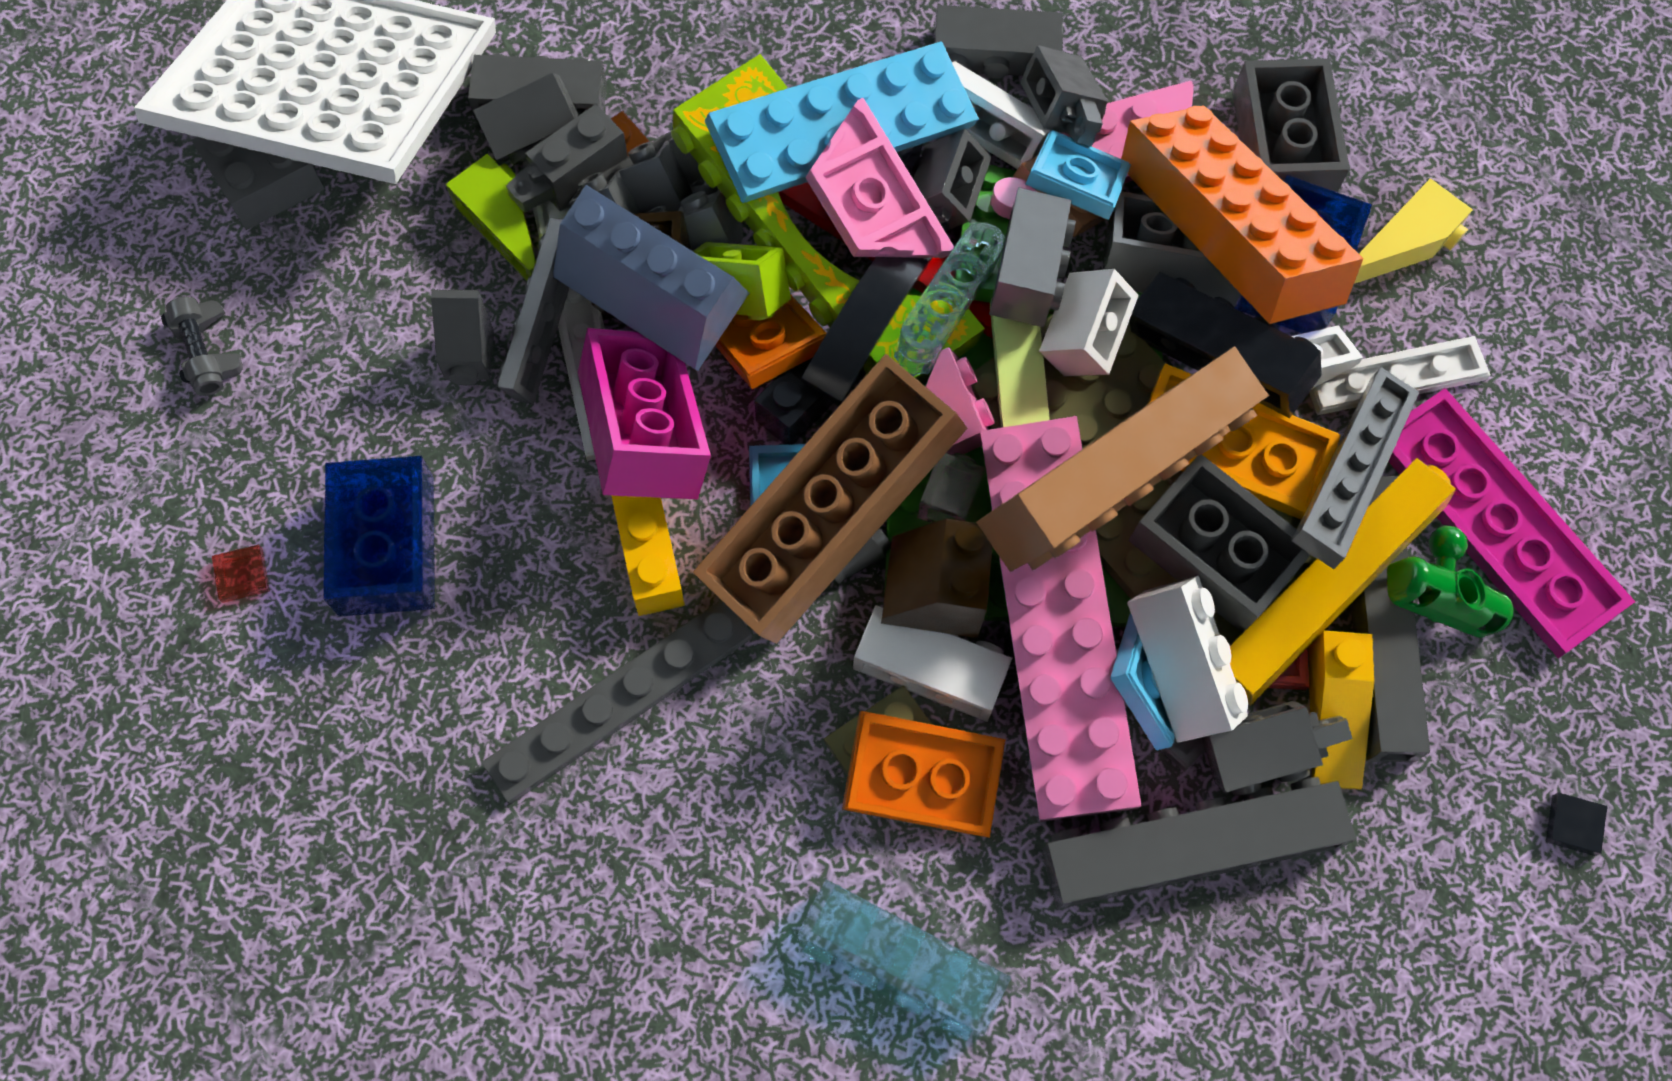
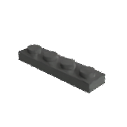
M550 218L546 232L539 241L537 261L533 273L526 283V296L520 315L513 324V337L507 357L502 362L499 370L497 387L514 400L534 405L569 292L568 286L553 277L559 228L563 219Z

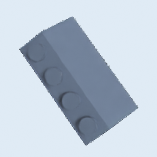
M585 185L560 223L553 277L699 371L749 295V292L733 276L588 185Z

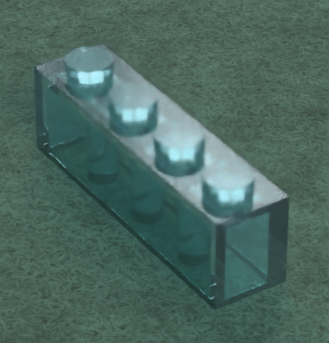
M827 879L797 934V941L805 944L802 953L808 958L826 967H829L832 960H835L851 969L847 977L853 982L875 992L878 984L897 994L893 1001L895 1004L917 1016H921L924 1009L943 1018L940 1025L943 1030L964 1041H968L971 1034L978 1038L985 1035L1011 979V976Z

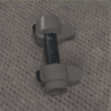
M183 296L175 298L167 303L165 307L166 312L161 316L163 325L168 327L177 339H183L189 359L181 364L180 378L183 382L190 384L198 395L209 396L216 394L224 386L222 380L239 375L243 370L241 357L237 353L208 354L201 335L213 321L226 313L220 303L214 300L198 304V301L193 297Z

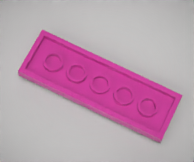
M1446 388L1410 412L1388 462L1400 475L1418 458L1427 466L1434 465L1448 476L1451 485L1456 490L1448 506L1436 518L1443 526H1456L1467 536V554L1499 591L1505 593L1511 599L1513 607L1557 658L1566 654L1635 603V600Z

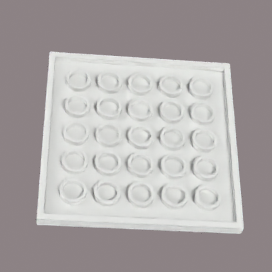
M227 0L134 107L138 123L397 184L472 70L474 55H482L496 34L495 19L416 0Z

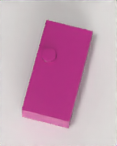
M587 328L578 367V377L602 494L698 500L711 454L686 364L638 332Z

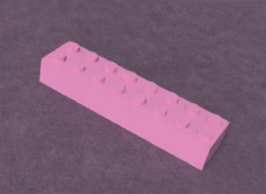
M1077 416L980 431L992 511L1082 450ZM1096 530L1093 532L1089 531L1079 538L1081 541L1057 558H1051L1033 571L1028 563L1010 572L1000 558L1040 822L1139 809L1142 806L1125 703L1110 678L1117 655Z

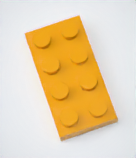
M1165 363L1160 370L1148 404L1192 374ZM1258 403L1252 407L1257 414L1255 418L1237 430L1228 432L1223 436V440L1202 455L1266 506L1302 520L1338 446L1341 434L1294 415L1288 418ZM1196 455L1195 457H1193L1192 459H1190V460L1188 461L1189 464H1188L1186 467H1184L1181 471L1184 472V470L1192 463V461H1193L1198 455Z

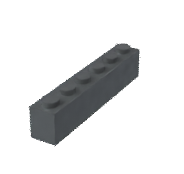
M1312 777L1290 784L1291 791L1273 794L1272 787L1260 788V790L1254 793L1242 795L1244 801L1226 805L1224 797L1195 804V812L1178 815L1177 808H1167L1148 814L1149 821L1130 825L1129 818H1121L1100 824L1101 832L1082 836L1080 828L1057 832L1051 835L1053 842L1047 843L1042 849L1056 910L1343 848L1357 840L1339 782L1321 784L1319 777Z

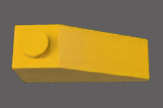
M1323 631L1308 647L1310 713H1317L1318 720L1335 716H1342L1343 719L1346 718L1352 739L1326 747L1328 757L1322 758V766L1311 768L1312 777H1319L1321 784L1338 781L1340 788L1361 790L1374 688L1373 635Z

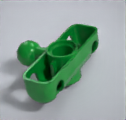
M1444 525L1432 532L1428 545L1429 551L1436 558L1435 564L1427 563L1425 559L1413 556L1390 563L1387 566V592L1390 600L1395 605L1427 617L1433 622L1442 623L1474 637L1482 638L1504 630L1513 618V604L1505 593L1498 590L1494 591L1491 587L1484 585L1480 576L1472 569L1465 568L1455 572L1456 560L1464 556L1468 548L1467 536L1456 526ZM1418 598L1419 604L1412 603L1411 601ZM1485 625V630L1477 629Z

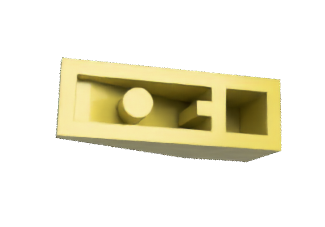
M1430 178L1359 253L1364 259L1354 284L1431 259L1443 246L1451 251L1468 231L1462 224L1473 209Z

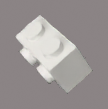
M1115 269L1069 273L1059 310L1054 311L1039 352L1063 376L1109 375L1139 295Z

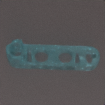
M975 223L966 229L903 322L894 358L913 377L917 374H929L933 370L939 352L998 264L1005 244V238L1001 230L989 223ZM981 243L986 244L979 258L973 255L975 246L978 247ZM954 270H965L973 276L974 280L968 283L957 281L953 278L951 272ZM935 300H942L949 303L954 311L949 314H941L933 310L930 303ZM925 325L931 328L930 333L924 330Z

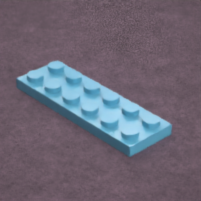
M942 41L710 112L704 122L742 203H746L808 182L805 178L857 100L864 98L896 152L950 135L964 128H971L979 118Z

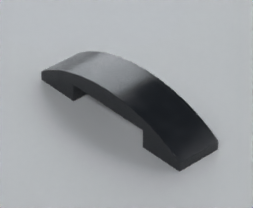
M875 257L820 344L804 372L801 382L841 405L862 372L867 359L907 295H910L932 258Z

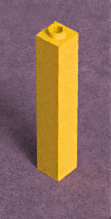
M1416 458L1369 505L1345 559L1335 569L1316 559L1229 646L1231 650V669L1236 683L1238 682L1243 686L1250 706L1448 506L1456 488L1451 485L1450 479L1441 469L1434 465L1427 466Z

